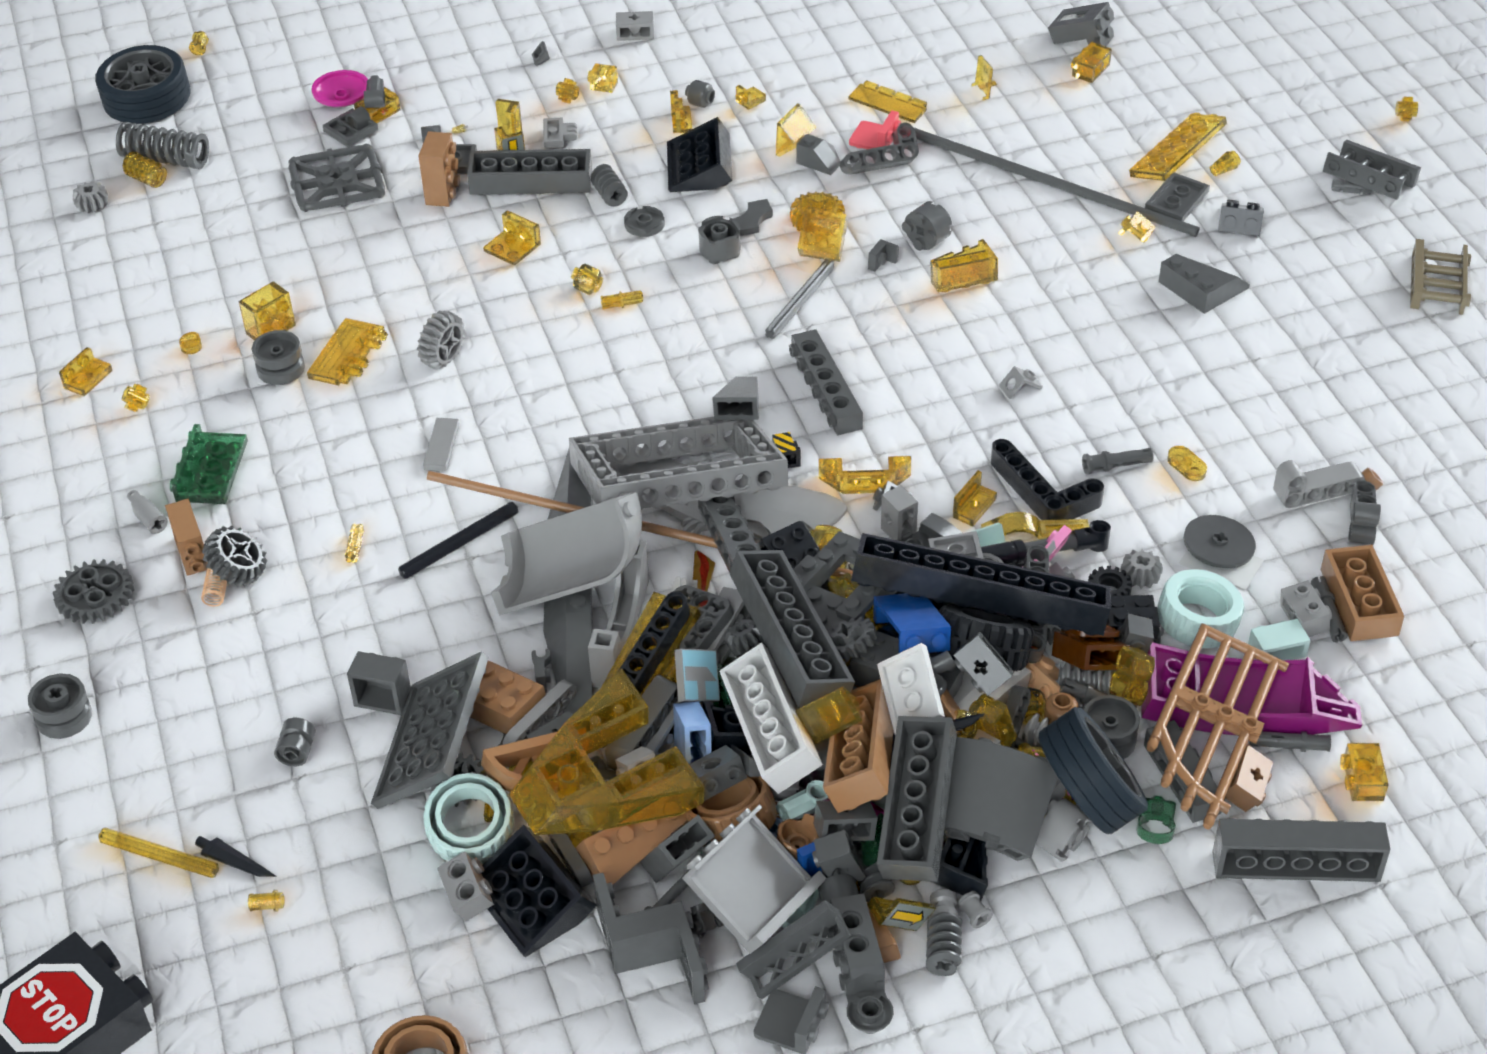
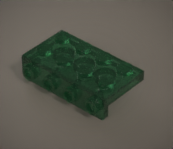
M194 424L192 431L188 433L186 447L184 446L182 449V458L176 465V474L170 480V491L173 492L175 501L189 499L190 503L226 504L248 442L247 435L202 432L200 424Z

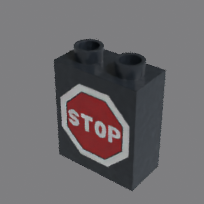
M75 931L0 984V1054H121L152 1031L144 1008L153 1002V998L144 983L136 975L132 974L124 981L120 979L115 972L121 968V965L106 943L100 941L93 947H90Z

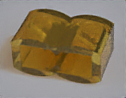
M1123 646L1117 656V671L1113 674L1110 681V695L1123 697L1133 705L1141 706L1148 693V680L1154 672L1155 658L1139 648Z

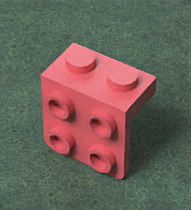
M891 110L883 125L861 121L850 137L849 145L863 149L890 145L893 142V132L901 124L899 112Z

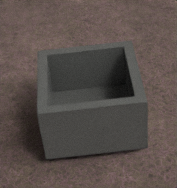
M358 651L347 672L354 707L401 715L411 689L406 660Z

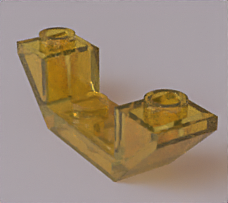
M911 456L888 457V470L843 471L842 458L818 459L819 479L842 494L875 493L877 488H882L887 481L898 486L911 476Z

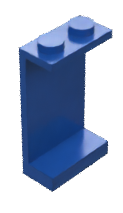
M907 593L874 596L873 620L876 624L890 622L898 632V654L920 643L927 646L928 653L950 651L951 626L927 597H912Z

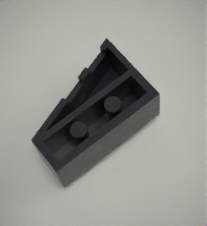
M947 837L941 853L938 882H930L960 895L976 891L980 895L979 900L982 901L988 887L986 842L970 837L969 842Z

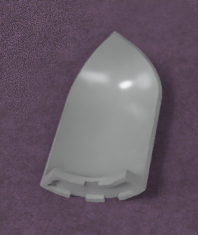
M637 492L612 498L502 535L505 565L509 566L507 575L502 577L500 585L491 592L499 616L605 584L621 574L633 559L641 537L642 515Z

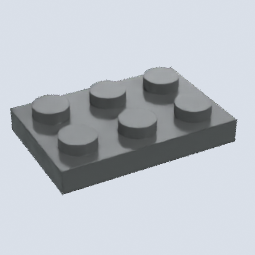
M1173 172L1145 203V208L1184 222L1208 194L1210 185Z

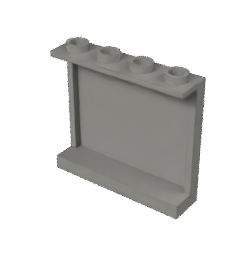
M758 805L753 811H750L749 808L744 810L736 818L739 822L736 826L731 823L720 833V836L723 838L721 841L718 842L714 839L703 849L706 853L703 858L697 855L686 865L689 871L682 877L750 954L763 945L826 879L820 871L811 877L757 818L755 814L762 808L761 805Z

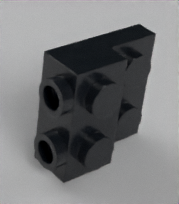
M1153 595L1111 596L1108 626L1120 631L1127 614L1152 619L1154 639H1158L1160 622Z

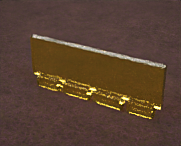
M867 80L864 82V85L860 83L848 96L849 100L890 114L891 110L899 112V118L912 123H916L927 110L926 101L915 97L912 99V96L901 92L896 93L895 90L884 86L879 87V84Z

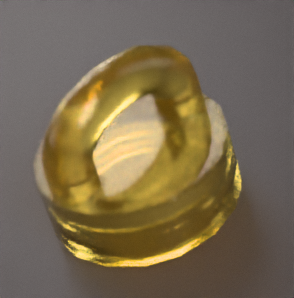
M188 332L179 339L181 351L185 354H195L202 348L201 339L197 332Z

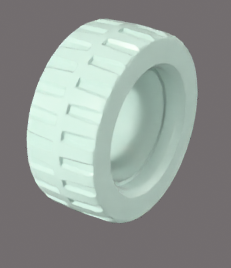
M1184 570L1171 576L1164 585L1157 607L1159 622L1170 636L1189 646L1192 645L1201 623L1234 637L1243 616L1244 601L1239 590L1224 577L1206 570ZM1182 604H1199L1211 610L1217 617H1205L1195 614ZM1206 637L1202 648L1219 647L1221 643Z
M465 773L450 777L436 786L425 804L423 819L427 838L433 850L442 859L447 861L465 851L473 859L476 857L481 864H484L512 836L514 831V812L507 792L503 790L498 782L482 774ZM466 799L484 801L494 811L493 820L485 831L477 836L467 838L455 836L447 831L443 825L445 814L454 804Z

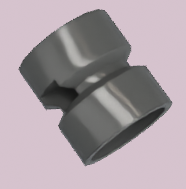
M297 717L285 720L274 751L275 758L288 766L297 767L305 764L316 733L314 725L305 719Z

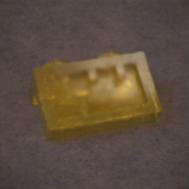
M678 90L670 91L673 133H686L692 130L690 106H683L682 98H678Z
M86 347L59 371V375L64 389L85 396L113 370L111 364L94 358L92 349Z

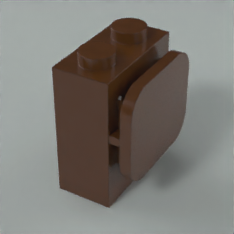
M1106 625L1104 636H1091L1083 631L1074 629L1054 631L1051 656L1082 670H1127L1130 645L1114 639L1113 637H1119L1120 631Z

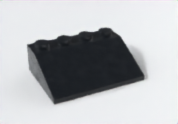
M718 117L667 141L668 190L670 192L713 190L726 186L729 182L733 181L730 133Z
M524 824L482 865L484 872L481 874L488 881L493 891L490 896L494 905L487 910L524 957L529 956L579 925L597 906L542 837Z

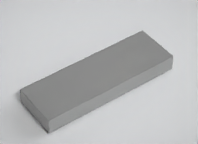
M436 418L423 463L424 470L447 471L459 428V419Z

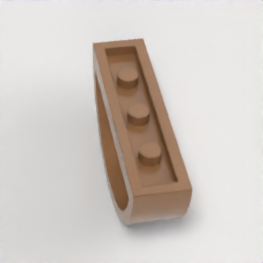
M583 725L484 749L481 765L488 777L498 782L504 790L513 794L526 797H542L554 794L571 784L582 768L587 745L585 727ZM577 750V755L573 761L559 756V754ZM543 758L565 769L548 776L541 759ZM530 761L533 762L538 777L521 775ZM516 765L513 772L506 768Z

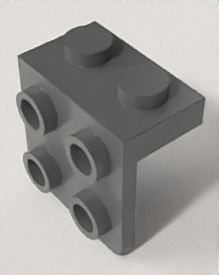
M815 986L809 1000L778 989L772 990L753 1030L754 1037L801 1054H806L811 1042L814 1043L818 1036V1025L821 1019H825L829 1009V1002H826V989Z

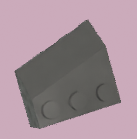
M1175 254L1161 262L1158 282L1204 314L1250 287V284L1235 275L1179 254Z

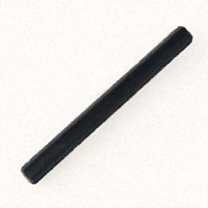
M514 502L505 504L399 566L400 576L403 579L409 578L518 513L517 505Z

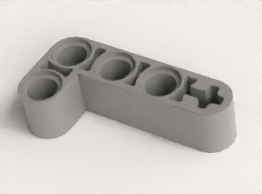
M1288 460L1277 468L1273 490L1286 508H1294L1350 494L1353 491L1355 482L1366 480L1352 461L1303 473L1295 461Z

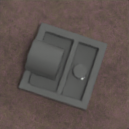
M362 106L356 109L352 108L322 125L323 132L347 147L354 145L378 130V124L370 119L368 111Z

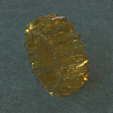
M816 191L815 193L807 192L806 195L800 194L799 198H795L790 207V218L793 227H796L797 231H803V234L810 233L811 236L818 234L820 237L821 234L828 235L829 232L835 233L836 229H840L845 220V209L842 200H839L838 196H832V193L825 194L824 191L822 193H817Z

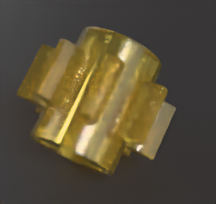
M564 78V82H559L556 86L558 99L569 104L571 99L576 100L579 96L577 82L568 78Z
M1404 96L1402 101L1396 102L1395 115L1401 116L1400 121H1410L1412 117L1417 116L1418 102H1413V97Z
M134 384L133 387L127 386L121 399L123 402H126L124 408L135 412L138 411V408L144 410L150 399V395L145 393L147 388L139 384Z

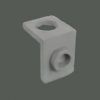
M1015 366L999 384V387L1010 399L1014 397L1024 383L1038 389L1043 388L1037 380V376L1031 370H1022ZM1015 378L1016 384L1013 389L1009 390L1007 387L1010 379Z

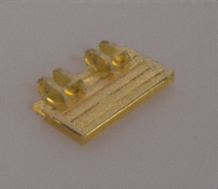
M345 318L307 371L308 379L339 386L340 383L348 384L351 376L361 377L364 371L363 368H367L369 364L366 356L370 349H380L381 341L387 339L388 334L384 326Z

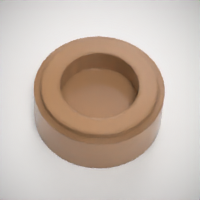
M1370 467L1361 472L1365 480L1372 483L1376 490L1383 485L1382 479Z

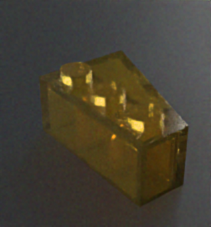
M984 239L979 240L978 245L971 248L968 245L962 247V251L956 254L949 252L930 260L931 283L937 292H948L953 289L968 288L973 285L988 284L998 280V257Z

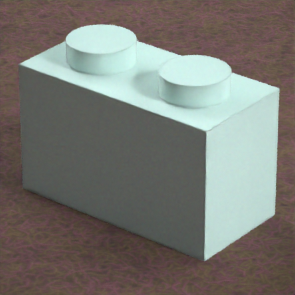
M1293 619L1251 629L1248 644L1281 660H1294L1307 657L1310 639L1299 620Z

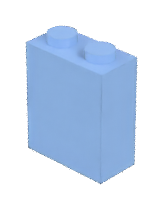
M699 701L674 703V752L683 768L711 753V724Z

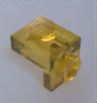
M737 85L735 98L737 103L749 110L765 102L766 94L754 86L745 89L741 85Z
M1137 211L1132 217L1128 215L1121 222L1120 225L1123 227L1119 234L1122 236L1129 230L1144 243L1149 239L1156 227Z

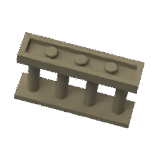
M1424 239L1415 240L1411 263L1410 308L1419 309L1421 301H1425V299L1459 303V314L1463 315L1465 306L1469 307L1471 301V294H1468V267L1471 262V254H1468V245L1463 244L1461 255L1428 251L1427 248H1424ZM1429 259L1459 263V268L1427 264L1425 261ZM1427 272L1459 276V281L1430 278L1423 274ZM1425 286L1459 290V295L1427 291Z

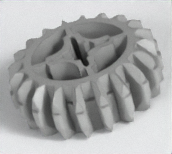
M439 310L437 313H433L431 318L427 319V324L423 325V331L420 332L421 336L417 341L419 343L417 347L419 351L418 357H420L421 362L433 369H440L441 367H446L447 363H450L459 354L462 341L465 339L463 337L465 330L463 329L464 323L462 318L450 311Z

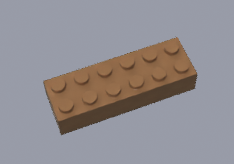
M881 679L852 690L847 705L834 706L823 789L838 813L845 810H853L861 804L872 800L877 801L888 795L894 730Z

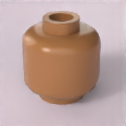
M1055 693L1049 696L1044 709V718L1049 719L1048 725L1072 708L1078 707V702L1067 693Z

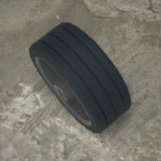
M141 45L121 50L107 58L95 74L96 86L105 112L111 118L120 122L144 124L165 119L180 110L191 94L189 80L181 56L163 46Z
M1072 708L1039 731V743L1056 775L1077 805L1099 830L1105 834H1113L1147 811V799L1130 768L1102 729L1082 708Z

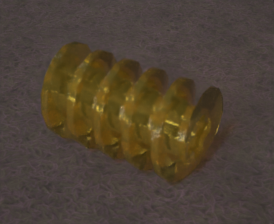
M134 151L129 152L123 160L124 173L133 179L153 188L160 187L166 180L167 169L162 167L159 162H155Z

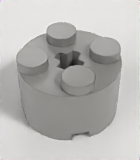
M1066 798L1059 802L1053 799L1049 803L1046 811L1047 815L1043 820L1036 842L1037 845L1060 862L1068 858L1064 854L1069 849L1075 851L1090 830L1087 822H1091L1080 808Z

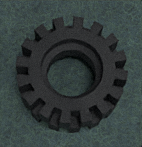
M1101 566L1098 571L1094 569L1092 574L1089 575L1088 582L1116 588L1117 590H1111V596L1131 595V577L1126 575L1125 570L1119 572V567L1115 566L1113 570L1111 566H1107L1106 569Z

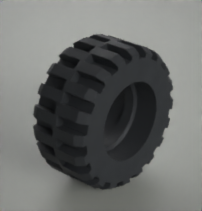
M946 604L938 610L951 626L950 651L948 652L953 660L956 659L954 656L956 650L977 633L981 632L1013 671H1021L1026 667L1035 633L1033 626L1027 621L1013 619L1001 613H986L978 608H962L957 604ZM978 661L977 667L986 668V661L982 663Z

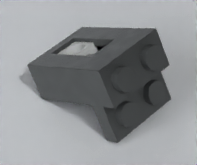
M1109 2L1063 9L1048 27L1054 44L1086 39L1092 56L1099 55L1114 37L1113 28L1110 26V23L1115 19L1114 12Z

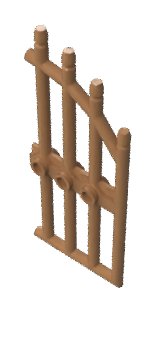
M1201 623L1147 742V750L1154 752L1161 741L1168 759L1167 767L1161 778L1162 787L1168 788L1172 783L1175 773L1186 784L1187 790L1180 806L1182 811L1186 812L1191 808L1196 795L1210 804L1203 821V827L1209 830L1213 827L1219 811L1227 815L1231 805L1224 801L1248 741L1256 744L1265 723L1257 719L1278 669L1286 672L1289 663ZM1206 637H1210L1221 644L1201 690L1197 692L1186 687L1185 684ZM1231 647L1244 653V657L1226 699L1222 704L1209 698V695ZM1255 658L1268 664V667L1249 713L1246 715L1233 709ZM1176 706L1190 714L1174 748L1166 727ZM1199 718L1214 724V727L1192 776L1181 760ZM1225 729L1239 737L1216 792L1213 794L1204 788L1201 782Z

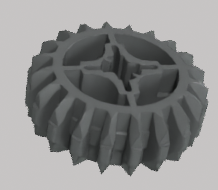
M232 525L228 528L222 526L213 531L205 540L202 550L204 554L202 560L208 562L206 568L213 570L212 575H218L220 581L226 580L228 585L234 583L237 587L240 585L247 586L257 581L265 571L264 569L268 561L265 558L267 552L262 550L263 544L256 542L257 537L252 538L249 532L244 533L241 527L235 529Z

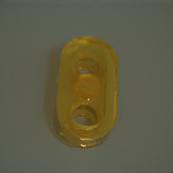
M1173 446L1169 449L1168 463L1185 478L1191 481H1201L1206 477L1207 464L1191 450L1184 446Z

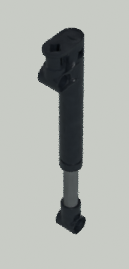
M1095 520L1090 523L1089 527L1072 530L1067 542L1058 552L1070 549L1074 551L1086 549L1095 552L1106 551L1109 545L1110 524L1103 520ZM1048 538L1025 543L1018 539L1011 542L982 546L981 550L982 553H990L999 557L1004 564L1024 563L1030 546L1039 544L1045 547L1048 544L1046 542ZM897 591L895 594H904V592Z

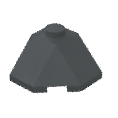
M806 134L796 144L797 164L828 175H832L840 166L841 161L834 146L824 139Z

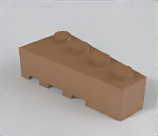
M675 795L584 839L576 849L586 864L592 879L593 875L604 872L606 883L611 882L613 885L687 821L686 813Z

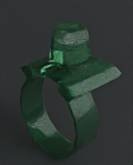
M1158 795L1146 798L1148 809L1138 817L1137 835L1141 839L1153 844L1170 842L1174 837L1176 827L1174 822L1176 803L1165 800L1162 796ZM1149 820L1161 821L1171 831L1167 833H1153L1144 829L1141 825L1149 822Z

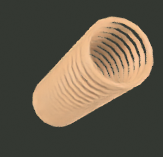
M207 568L201 599L208 606H219L224 601L227 581L216 582L220 581V579H216L220 577L212 575L213 570ZM206 595H208V596H210V597H213V598H219V597H221V598H220V599H211V598L207 597ZM206 598H208L209 600H213V601H218V600H221V601H219V602H211V601H208ZM204 599H205L207 602H209V603H216V604H217V603H220V604H218V605H211V604L206 603V602L204 601Z

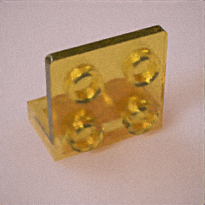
M507 210L502 214L504 231L486 244L483 250L505 262L516 265L541 245L539 224Z

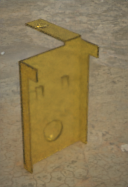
M979 55L975 82L971 84V87L978 85L979 89L986 94L983 97V100L990 98L991 87L997 85V83L992 81L993 68L982 55Z

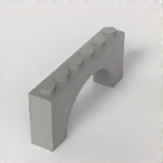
M646 541L639 542L633 559L626 569L616 577L614 599L606 629H593L588 645L592 687L607 689L627 657L649 583Z

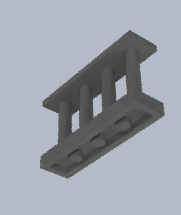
M1345 140L1340 156L1331 152L1327 153L1322 171L1398 200L1403 185L1411 188L1416 186L1421 167L1350 140Z

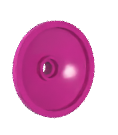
M353 70L332 71L314 81L311 88L312 95L316 101L325 106H351L364 98L368 78L362 73Z

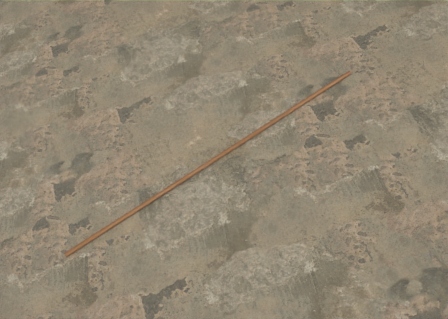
M428 471L427 480L565 513L585 508L433 471ZM642 521V531L717 548L712 537ZM839 567L832 576L851 580L853 570Z

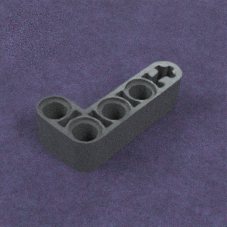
M901 123L893 132L894 145L848 153L840 162L841 171L851 175L911 163L919 153L913 126L909 123ZM900 130H904L907 133V138L900 135ZM904 149L909 150L912 154V157L906 156L904 153ZM885 153H890L893 160H888L885 157ZM866 156L872 157L874 164L868 163ZM850 161V163H855V164H854V166L852 167V165H851V164H847V162Z
M657 675L652 680L606 746L605 755L609 768L616 771L618 768L615 759L641 746L646 747L673 709V704L678 702L677 683L661 675Z

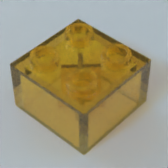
M805 208L797 247L799 256L840 262L848 224L846 214Z
M274 281L238 301L246 335L254 341L266 332L274 330L287 331L296 326L289 292Z

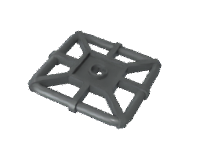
M365 143L364 145L335 150L330 148L324 152L298 157L293 156L288 161L291 176L290 185L294 190L296 201L301 211L308 212L309 210L339 205L344 207L346 204L382 198L385 195V185L381 175L382 168L378 164L375 151L370 144ZM357 154L348 162L343 161L335 164L334 158ZM368 157L370 168L355 170ZM329 159L330 165H322L320 167L306 164ZM298 171L313 175L315 178L301 180L299 179ZM374 177L376 187L361 183L358 180ZM318 187V190L312 196L304 199L302 190ZM352 191L362 192V193H359V194L344 196V193H347V192H352ZM336 194H338L339 196L337 198L321 200L323 197Z

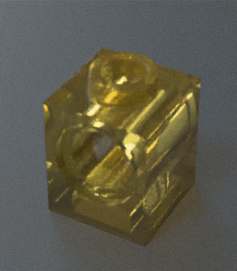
M595 63L592 70H589L587 77L588 82H590V89L613 93L618 84L617 66Z

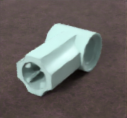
M814 780L808 783L806 789L778 802L776 807L779 817L783 821L787 819L798 821L803 818L804 814H815L816 801H827L829 797L823 789V781Z

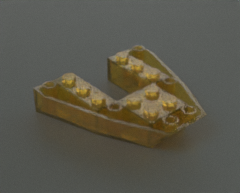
M622 668L563 724L508 794L534 835L600 831L681 815L704 803V785L677 746L606 782L589 758L588 754L648 724L649 707Z

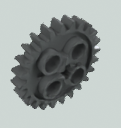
M93 559L91 565L84 561L81 568L74 565V571L66 570L67 577H59L60 583L54 585L56 591H53V600L59 614H63L65 619L71 617L74 623L80 618L82 624H85L88 619L94 624L96 618H100L104 622L107 615L113 618L114 611H123L121 605H129L128 599L133 598L132 592L135 591L132 576L129 575L128 569H123L122 564L116 566L115 561L107 564L105 559L100 564H97L96 560Z

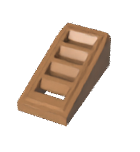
M867 902L883 962L887 963L900 959L901 956L895 939L887 926L881 925L884 921L873 903Z

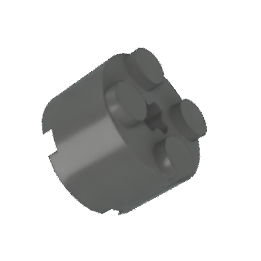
M927 201L910 212L902 223L903 231L912 241L915 249L919 251L932 249L949 237L952 230L950 231L952 221L948 212L939 204L937 206L931 204L933 203L932 201Z
M712 216L703 220L701 227L698 229L699 251L712 264L737 258L740 255V225L733 218L729 217L730 220L723 219V216Z

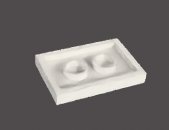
M920 643L877 664L895 735L898 716L945 717L926 645Z

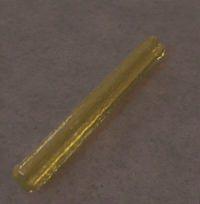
M105 827L102 828L98 835L100 843L206 877L214 878L219 872L218 863L116 830Z

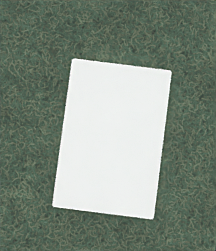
M1187 550L1179 564L1191 569L1216 573L1230 581L1234 586L1246 590L1264 559L1253 556L1243 566L1218 568L1199 561Z

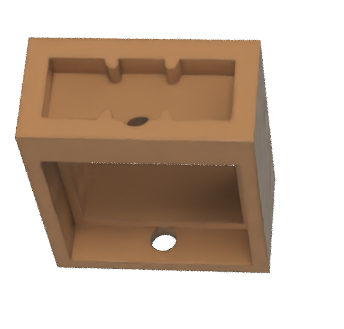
M189 499L165 505L186 575L189 576L206 571L208 562L202 560L204 557L202 553L204 544Z

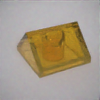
M797 103L777 123L776 156L778 157L795 149L796 144L806 134L810 135L817 128L801 104Z
M844 687L796 710L797 716L814 744L863 721L857 698Z

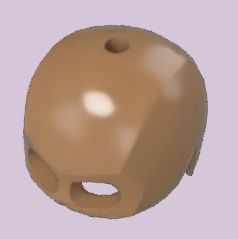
M804 814L801 821L787 819L778 826L777 840L796 861L797 849L819 838L813 824L814 816L810 814Z

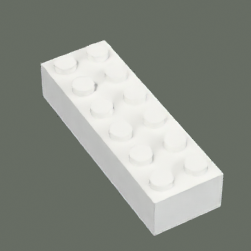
M760 643L719 671L760 775L778 794L823 765L799 708L769 650L763 643Z

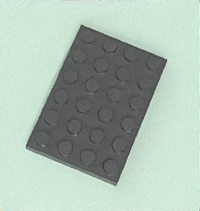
M481 651L412 684L371 801L374 807L380 809L389 804L391 805L400 799L410 797L414 793L446 781L452 776L456 758L461 750L460 746L463 737L467 732V724L474 710L473 705L480 691V683L486 672L489 657Z

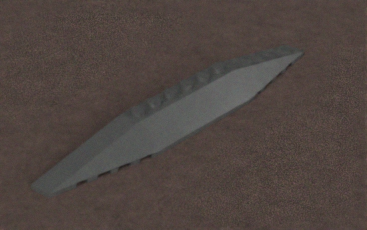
M568 449L553 500L581 507L593 505V499L572 467L570 449ZM550 509L548 519L566 513ZM592 588L544 602L543 632L547 649L550 650L551 664L556 685L565 679L577 687L574 699L563 710V713L569 710L582 725H585L593 711V687L588 645L593 633Z

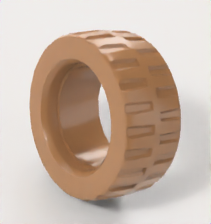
M748 775L745 780L704 802H700L690 794L684 808L687 821L689 822L699 815L715 835L710 841L716 839L718 842L723 839L720 833L731 823L736 826L739 823L736 818L747 808L753 811L758 805L762 806L755 815L768 830L775 823L778 814L770 785L761 776L749 777Z
M428 1015L412 1016L393 1024L380 1036L372 1051V1054H407L419 1048H433L440 1050L444 1054H469L465 1040L456 1027L446 1020Z

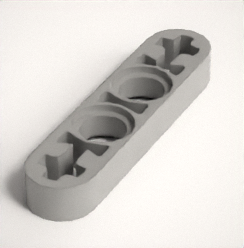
M565 679L561 680L509 730L504 737L503 745L527 739L526 735L555 719L574 699L577 687Z

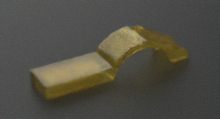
M1024 512L1006 513L981 524V528L1000 523L1003 527L1004 536L1015 532H1025L1033 534L1039 540L1048 538L1054 530L1058 532L1064 525L1071 530L1089 527L1088 519L1039 520L1036 516Z

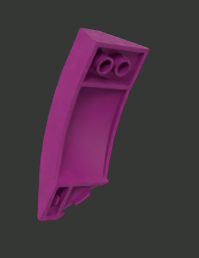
M1152 642L1147 653L1141 695V718L1157 722L1189 651ZM1199 653L1185 684L1186 687L1200 692L1215 656ZM1308 656L1306 660H1284L1289 663L1286 672L1278 669L1257 719L1265 723L1262 731L1299 734L1301 731H1307V734H1321L1360 729L1363 725L1360 705L1354 699L1348 700L1340 692L1341 687L1327 674L1322 676L1313 667L1315 663ZM1225 659L1209 698L1222 704L1224 703L1242 659ZM1253 660L1233 709L1248 715L1268 664L1259 660ZM1175 706L1169 721L1175 720L1179 727L1184 728L1190 713ZM1199 718L1195 730L1211 733L1214 724ZM1225 729L1222 733L1225 735H1235Z

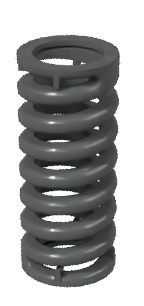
M123 122L116 134V150L119 156L125 158L131 157L152 162L160 161L163 164L170 163L171 165L202 169L209 156V141L207 136L202 133L196 135V133L190 132L187 134L183 130L177 132L175 129L167 130L164 127L158 129L156 126L148 128L145 124L138 126L136 123ZM123 132H126V133H125V148H123V145H122V135H123ZM199 142L202 143L199 157L196 158Z

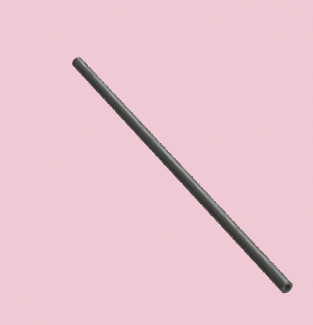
M914 128L916 139L1194 237H1197L1200 227ZM900 130L901 134L907 135L904 130Z

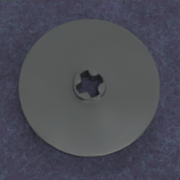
M1204 515L1193 519L1186 526L1183 536L1187 550L1196 559L1218 568L1243 566L1252 559L1256 549L1255 539L1244 525L1234 519L1220 515Z

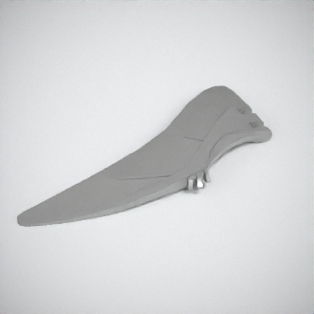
M622 447L616 448L613 453L620 452ZM664 458L654 463L644 461L637 462L633 466L617 465L613 469L619 476H625L632 473L638 474L688 465ZM720 478L713 480L712 484H716ZM692 482L689 488L694 487L697 482ZM674 485L668 486L665 491H670ZM784 486L774 491L768 489L759 490L755 494L739 493L734 496L735 504L740 506L742 517H745L747 520L748 529L752 530L754 537L760 540L797 521H802L812 537L816 538L837 523L847 513V506L840 499L823 492L795 486ZM650 489L644 490L642 495L648 494ZM698 500L689 501L685 505L669 504L661 508L682 521L683 531L691 532L694 530L693 533L701 534V532L708 530L698 509Z

